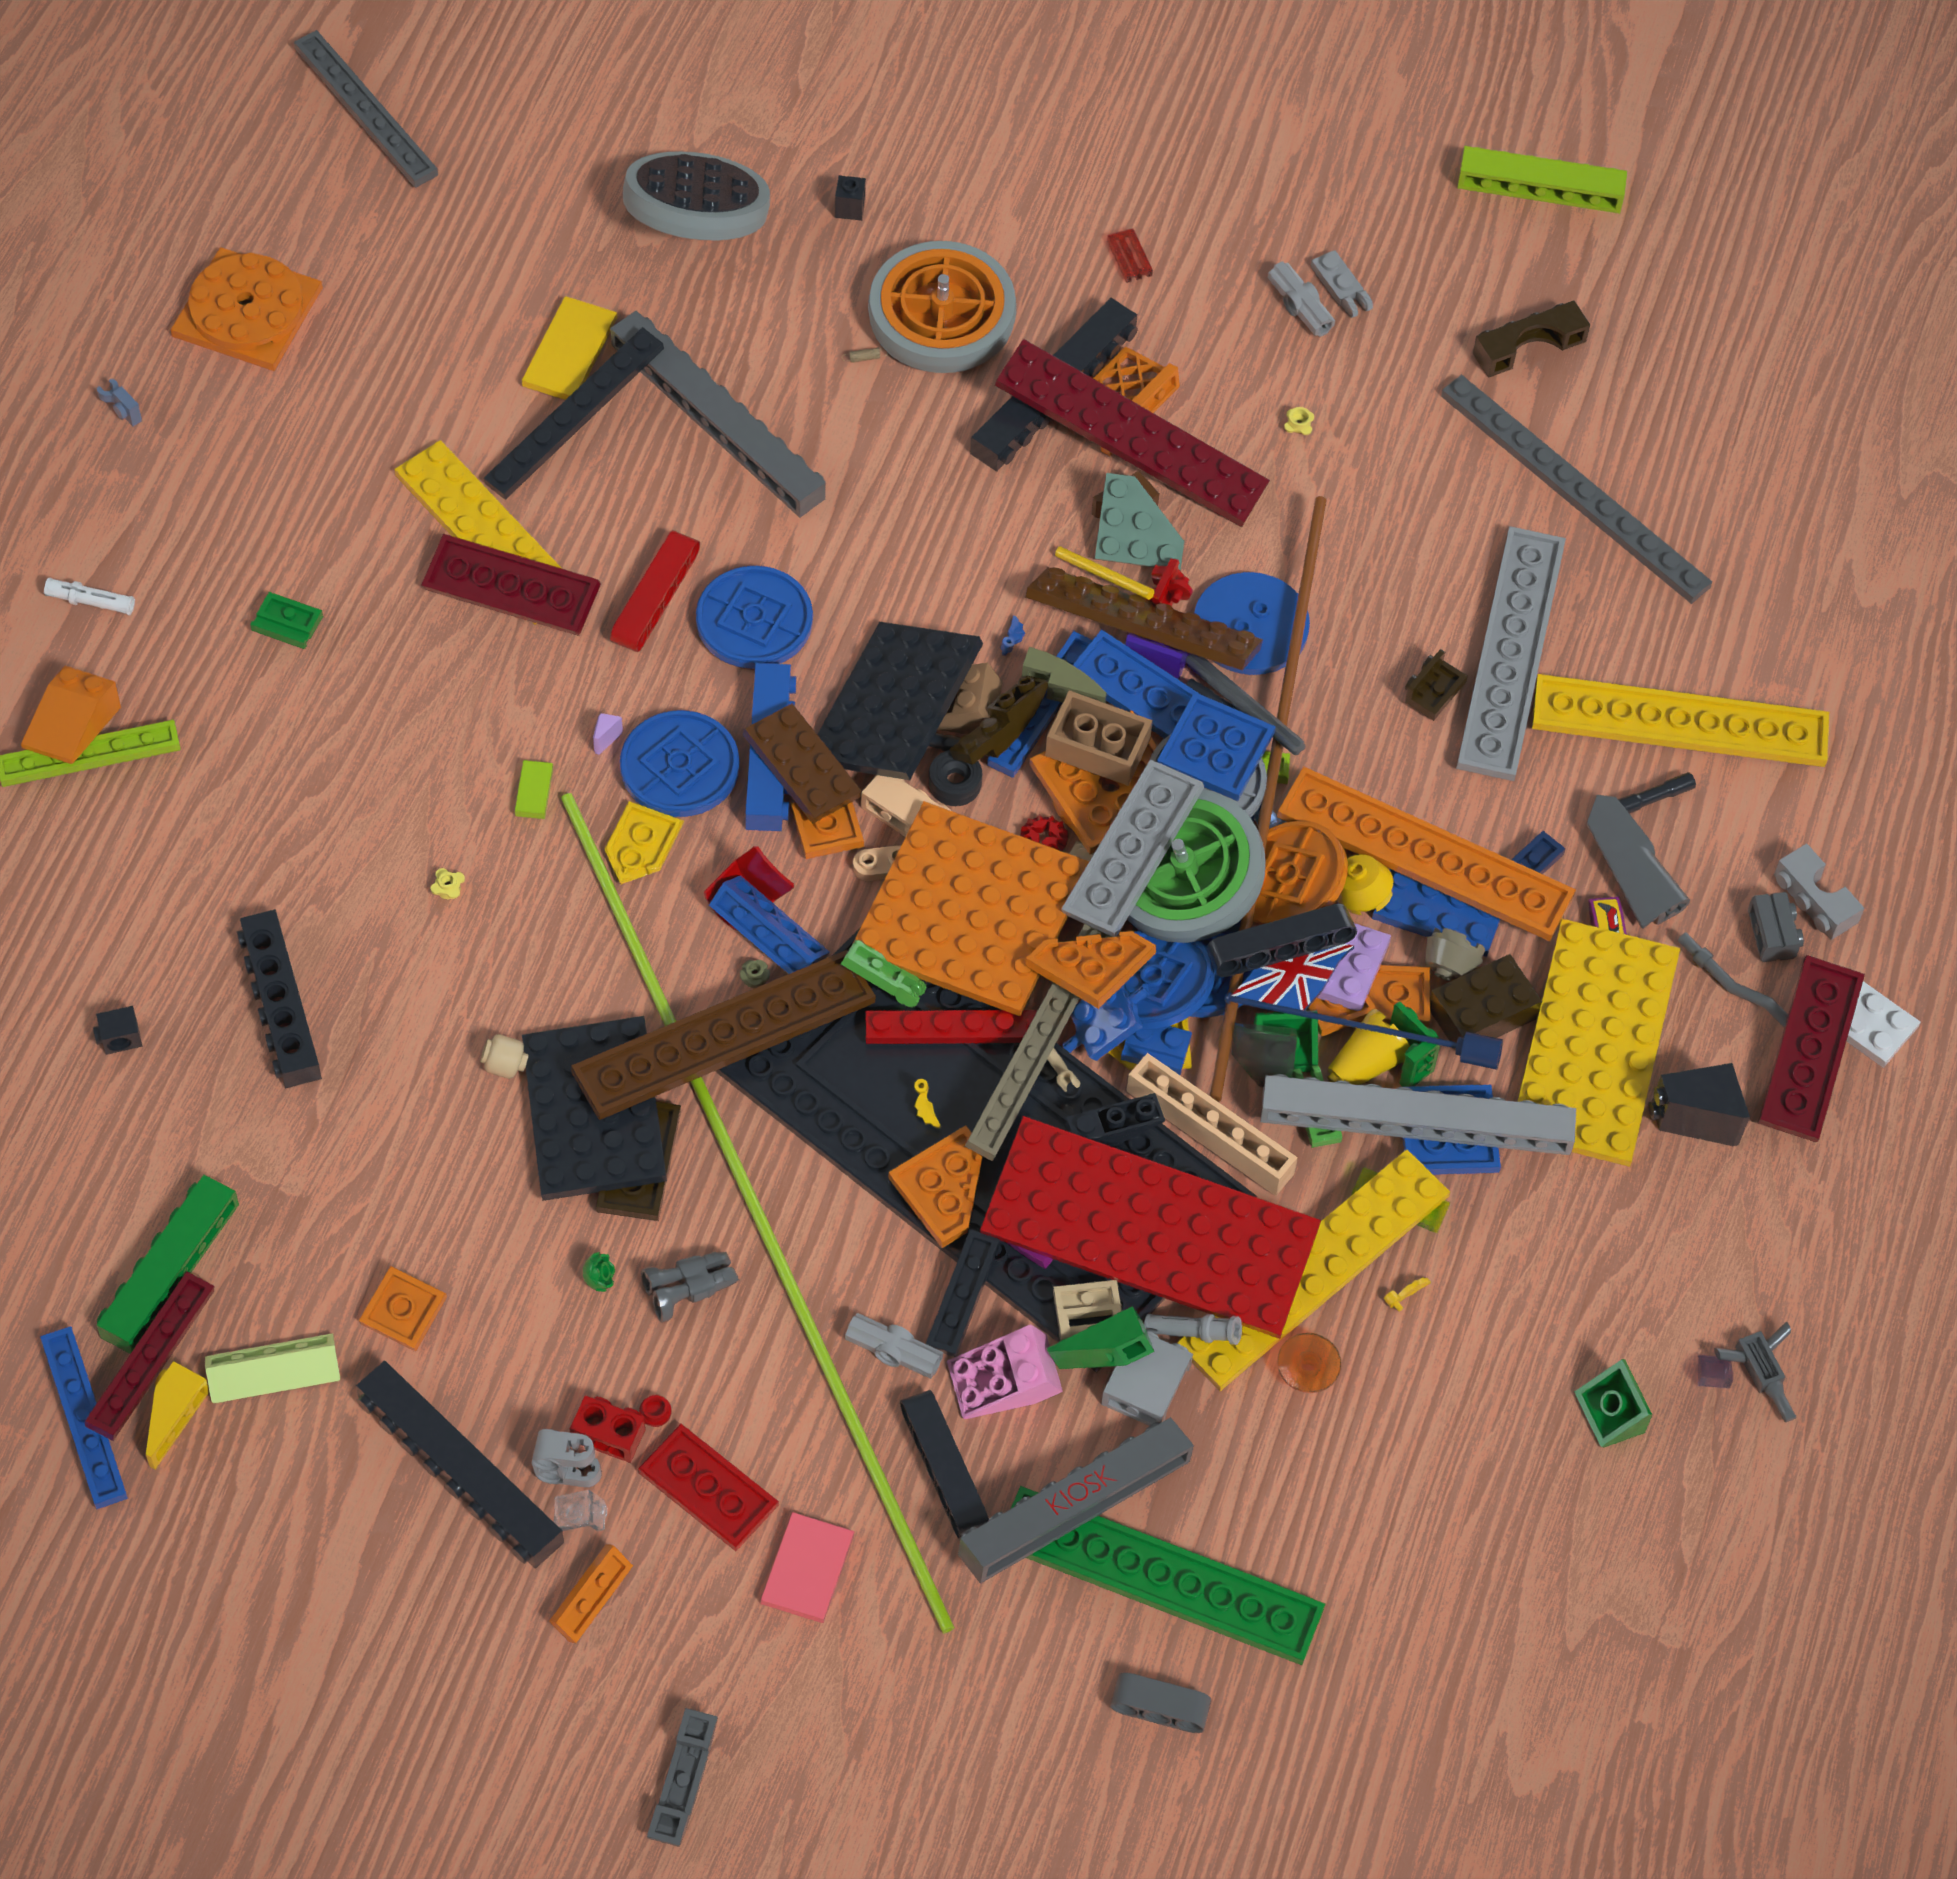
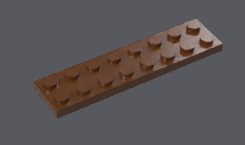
M1047 567L1027 587L1025 598L1242 671L1261 650L1263 639L1255 637L1249 631H1237L1228 628L1222 622H1210L1201 619L1195 613H1183L1174 610L1168 604H1154L1137 594L1130 595L1119 591L1114 586H1103L1092 582L1090 578L1076 577L1056 567Z

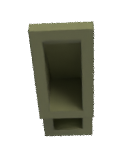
M1032 647L1028 648L1023 663L1022 677L1028 675L1047 680L1049 686L1046 699L1063 703L1070 690L1106 703L1107 693L1080 669L1050 653Z

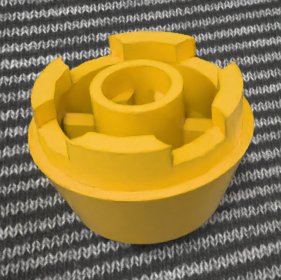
M1360 854L1349 857L1347 859V878L1343 890L1337 899L1338 902L1345 905L1350 913L1361 915V912L1372 909L1380 911L1388 904L1393 894L1391 891L1393 887L1392 873L1385 865L1369 855Z

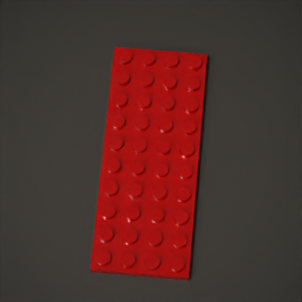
M1023 1116L980 1233L1108 1279L1117 1280V1282L1196 1310L1213 1314L1219 1318L1230 1319L1232 1316H1239L1242 1326L1280 1339L1322 1220Z

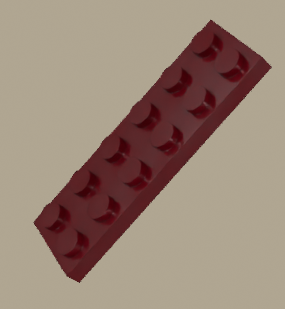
M443 533L421 586L427 591L580 636L601 583L598 579Z
M1809 955L1805 956L1758 1124L1816 1143L1818 1142L1863 984L1864 973Z

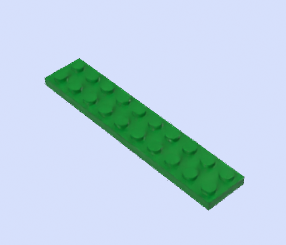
M1020 1486L1011 1509L1022 1498L1027 1496L1031 1498L1038 1494V1492ZM1096 1516L1026 1557L1029 1560L1299 1665L1304 1663L1326 1605L1318 1600L1100 1516Z

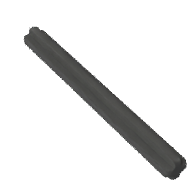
M1194 654L1187 656V666L1240 711L1276 726L1273 738L1293 755H1299L1306 746L1303 739L1208 660Z

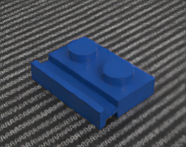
M1172 1026L1157 1029H1139L1126 1039L1121 1060L1138 1064L1148 1053L1181 1075L1192 1032Z

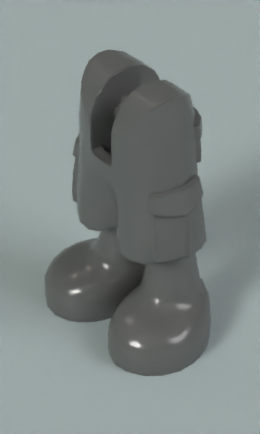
M712 1252L702 1257L692 1256L676 1262V1268L658 1269L656 1267H646L641 1270L644 1289L649 1296L653 1295L654 1310L661 1323L672 1318L674 1305L679 1301L687 1298L688 1301L695 1303L707 1297L709 1298L715 1292L738 1282L739 1278L735 1269L728 1267L731 1264V1260L727 1252ZM676 1281H679L681 1283V1285L663 1288L664 1286Z

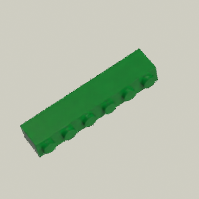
M204 1174L198 1183L194 1182L190 1186L186 1194V1200L181 1207H176L172 1211L168 1221L169 1224L163 1232H158L155 1235L149 1252L145 1257L138 1259L133 1268V1274L127 1283L123 1282L118 1287L112 1304L109 1308H104L99 1314L96 1326L101 1339L131 1354L185 1273H192L239 1206L235 1190Z

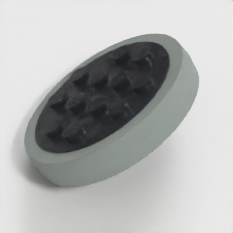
M663 152L642 157L629 166L623 184V202L633 217L658 231L689 239L729 240L752 234L764 225L770 207V189L760 175L735 161L697 152Z

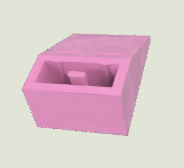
M1030 1324L948 1360L947 1363L962 1418L970 1419L1036 1404L1063 1392L1055 1362L1047 1351V1348L1050 1347L1047 1335Z

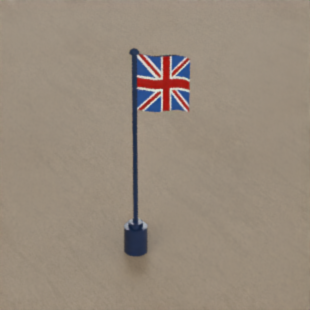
M1342 944L1254 969L1233 994L1231 992L1227 993L1224 998L1225 1002L1229 1005L1230 1002L1455 1048V1055L1460 1056V1062L1497 1070L1502 1054L1503 1039L1466 1032L1465 1037H1459L1457 1042L1306 1011L1322 993L1336 967L1354 949V945Z

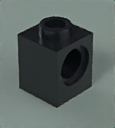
M839 175L835 194V218L862 221L866 200V178Z
M133 1006L96 1014L98 1026L93 1027L97 1045L103 1044L106 1055L143 1047Z

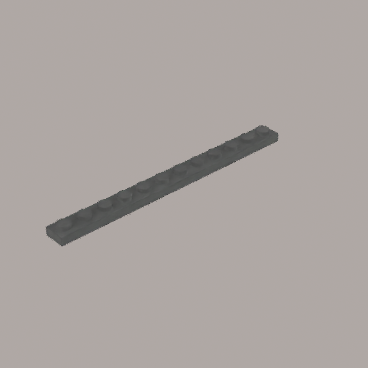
M1462 374L1442 390L1441 397L1690 604L1711 588L1712 581Z

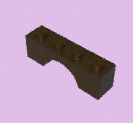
M1575 300L1565 304L1560 303L1552 309L1541 313L1535 312L1527 318L1516 322H1508L1504 326L1491 331H1483L1476 336L1473 355L1489 378L1513 369L1517 349L1526 343L1546 342L1556 346L1561 351L1585 343L1590 323Z

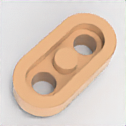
M901 846L859 851L853 859L854 874L864 881L885 879L894 862L893 858L896 857ZM871 860L873 863L865 864L864 861Z

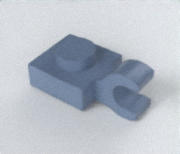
M112 378L109 380L112 389L110 391H104L100 386L97 387L100 400L115 403L113 409L121 420L126 419L132 427L142 421L139 404L122 386L119 387L116 380Z

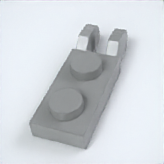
M1336 250L1311 260L1312 270L1338 306L1341 305L1349 317L1353 318L1358 315V308L1353 301L1354 299L1357 300L1364 311L1373 309L1370 296Z

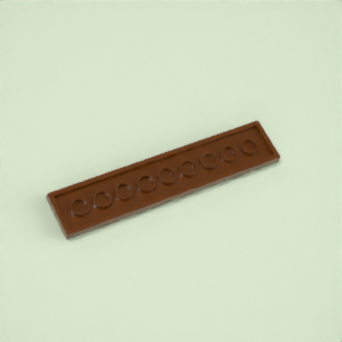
M845 950L571 1066V1073L596 1116L601 1120L875 1003L876 996L865 978L841 965L848 953Z

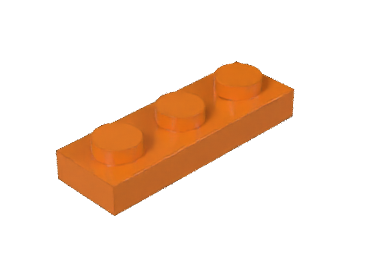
M606 1544L549 1622L568 1642L577 1643L632 1569L633 1565L614 1545Z

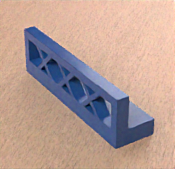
M741 875L724 882L709 904L713 910L788 974L826 959L830 951Z

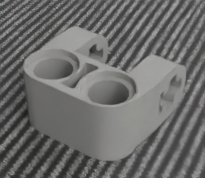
M542 1429L538 1432L532 1466L539 1480L549 1484H564L578 1487H592L600 1481L602 1476L601 1466L595 1457L593 1442L588 1436L559 1432L552 1429ZM580 1445H584L587 1452L576 1453L573 1450H578ZM591 1465L592 1471L588 1472L587 1476H582L580 1470H585L586 1466Z

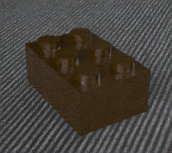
M1511 954L1433 989L1430 996V1012L1448 1040L1452 1042H1457L1459 1037H1465L1466 1032L1494 1038L1500 1037L1536 1020L1542 1004V1000Z

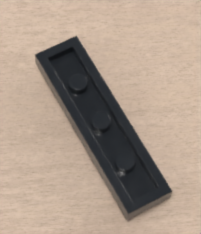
M970 1229L926 1341L927 1345L942 1351L944 1354L957 1357L999 1249L1000 1239Z

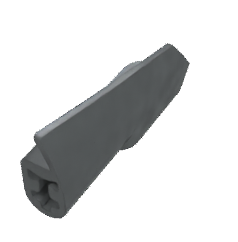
M1597 795L1587 821V826L1640 927L1645 928L1653 921L1659 925L1682 912L1689 905L1690 899L1656 858L1655 849L1650 839L1616 797Z

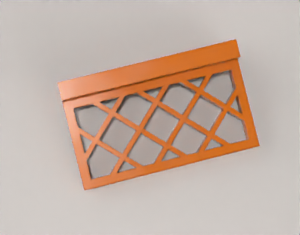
M1126 346L1093 378L1103 384L1106 378L1119 376L1120 383L1105 386L1114 391H1121L1123 396H1125L1124 390L1141 388V392L1138 395L1126 398L1152 413L1180 387L1178 367L1171 363L1164 367ZM1126 358H1129L1136 362L1137 366L1121 368L1120 364ZM1155 372L1158 374L1155 378L1144 380L1142 378V373ZM1124 375H1139V380L1123 382L1122 380ZM1101 447V452L1108 456L1113 454Z

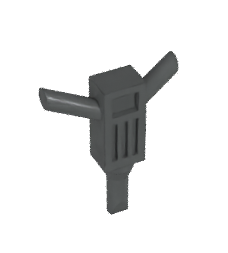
M1785 1322L1767 1340L1760 1331L1739 1339L1735 1346L1736 1350L1714 1348L1715 1355L1719 1360L1744 1363L1758 1392H1766L1773 1399L1785 1423L1796 1419V1415L1784 1394L1783 1382L1786 1377L1772 1352L1791 1333L1788 1322Z

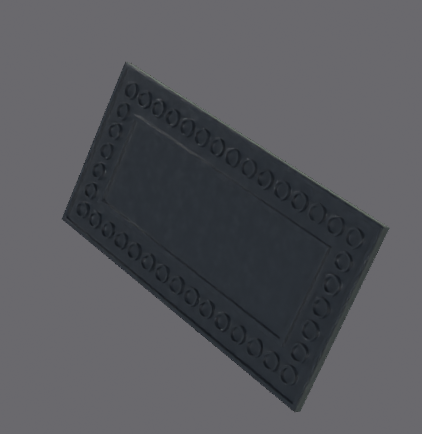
M860 928L833 955L845 950L849 951ZM866 980L876 996L875 1003L717 1070V1074L955 1262H958L970 1229L980 1232L1023 1116L1065 1130L1067 1116L1130 1100L1071 1053L1055 1043L1053 1048L1063 1059L1068 1070L1072 1071L1080 1081V1086L1076 1088L1070 1082L1067 1085V1092H1064L1057 1083V1072L1049 1061L1046 1060L993 1161L984 1156L982 1158L968 1233L941 1248L889 1180L888 1172L965 1125L972 1133L1020 1043L866 1044V1011L1002 1009L924 981L926 984L924 994L919 996L918 1004L911 1008L899 1003L895 995H891ZM918 1079H924L928 1083L927 1099L933 1104L934 1113L940 1123V1128L933 1127L932 1124L925 1125L923 1118L917 1116L918 1110L915 1108V1104L920 1094L916 1092L914 1085ZM1162 1123L1114 1147L1257 1197ZM1000 1240V1246L985 1285L1055 1341L1059 1342V1326L1053 1295L1054 1287L1111 1281V1279L1055 1259L1044 1269L1015 1250L1008 1243ZM1117 1282L1122 1311L1133 1306L1142 1322L1145 1321L1147 1314H1152L1165 1300V1298ZM1111 1315L1069 1320V1325L1071 1327L1097 1324L1110 1318ZM1092 1367L1091 1369L1097 1373L1102 1367Z

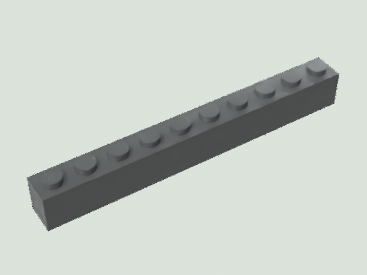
M634 311L610 328L611 345L617 351L642 327L663 342L664 349L640 372L799 518L825 500L826 482L822 475L818 472H813L800 455H795L791 452L780 437H775L769 432L764 422L759 419L756 420L743 403L736 402L724 386L714 382L704 368L700 369L687 352L680 351L668 335L658 331L648 317L644 318L638 311Z

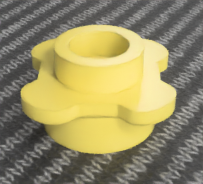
M1303 407L1288 410L1286 414L1288 422L1285 423L1284 429L1288 433L1311 434L1312 427L1310 425L1314 420V414Z
M444 868L438 869L435 873L436 881L431 885V892L443 899L457 898L460 895V885L465 881L464 874L461 872H448Z

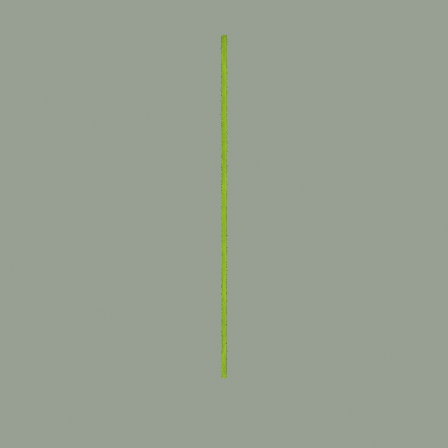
M567 793L562 796L561 800L665 1026L674 1023L676 1019L576 801L571 793ZM700 1077L690 1081L943 1634L948 1633L955 1627L704 1080Z

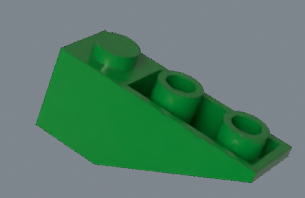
M1133 1306L1047 1348L1048 1353L1059 1369L1126 1366L1155 1352L1144 1323Z

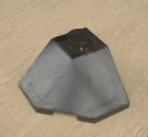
M1234 1023L1231 1054L1259 1087H1264L1266 1075L1283 1074L1292 1078L1297 1043L1296 1029Z

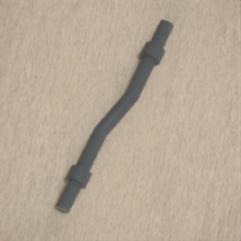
M1687 932L1679 937L1678 942L1693 956L1692 960L1700 968L1704 967L1729 993L1764 1007L1785 1027L1788 1014L1773 998L1736 983L1712 959L1714 955L1706 947L1702 948Z

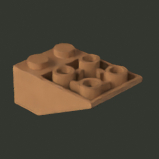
M988 662L971 666L937 730L969 734L983 720L990 718L987 707L1001 694L1003 682Z

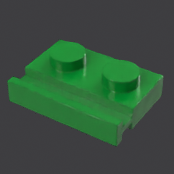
M268 592L256 613L257 617L250 624L251 630L306 649L308 640L312 638L323 618V612L312 606Z

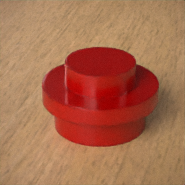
M652 1395L643 1400L639 1413L645 1417L646 1425L659 1427L669 1421L672 1409L666 1398Z

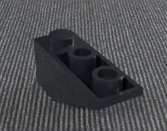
M1153 1093L1067 1116L1065 1131L1115 1147L1165 1122V1118L1157 1096Z

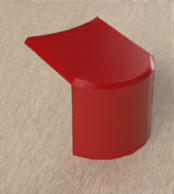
M753 846L735 859L704 891V896L707 903L710 904L724 882L741 875L774 903L777 899L794 889V883L786 878L768 860L759 846ZM713 910L714 913H715L724 923H726L728 926H730V927L733 928L734 930L738 931V930H737L736 928H734L729 922H727L722 916H720L715 910Z

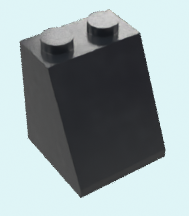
M1733 1063L1663 1074L1660 1076L1657 1087L1654 1088L1652 1101L1649 1102L1650 1117L1652 1120H1656L1659 1131L1729 1146L1739 1145L1750 1118Z

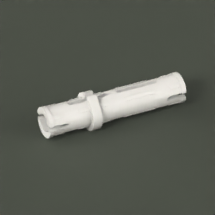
M49 577L44 587L45 596L69 600V603L73 605L82 603L131 615L134 609L135 599L133 596H125L82 586V583L77 581L69 583Z

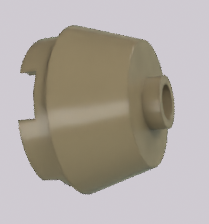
M1435 927L1432 936L1427 937L1425 964L1435 971V975L1439 978L1452 981V979L1455 980L1476 970L1483 963L1482 956L1485 948L1480 943H1477L1475 947L1472 946L1471 942L1466 939L1467 936L1460 932L1444 928L1441 933Z

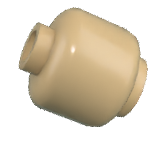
M497 1034L492 1040H486L480 1062L484 1063L486 1072L511 1079L516 1075L517 1071H524L528 1054L523 1053L524 1045L522 1041Z

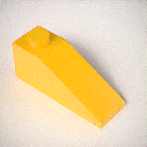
M174 1361L167 1370L164 1369L160 1372L155 1382L146 1448L149 1466L156 1470L210 1392L204 1377Z

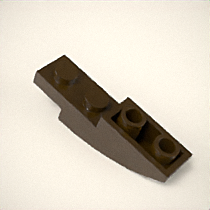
M1027 675L1020 678L1017 684L1007 692L1000 694L987 707L990 718L983 720L976 729L963 736L957 744L950 748L953 759L973 765L984 755L998 758L1020 736L1035 715L1049 686L1047 680Z

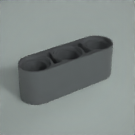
M1120 1673L1110 1707L1114 1711L1130 1717L1190 1733H1202L1206 1725L1212 1699L1207 1694L1132 1673Z

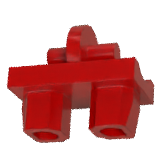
M1171 558L1167 566L1155 565L1151 578L1157 587H1150L1154 589V595L1150 600L1146 599L1147 601L1154 604L1164 603L1172 606L1173 603L1177 604L1180 600L1190 599L1193 589L1188 584L1189 578L1179 570L1180 562L1178 559Z

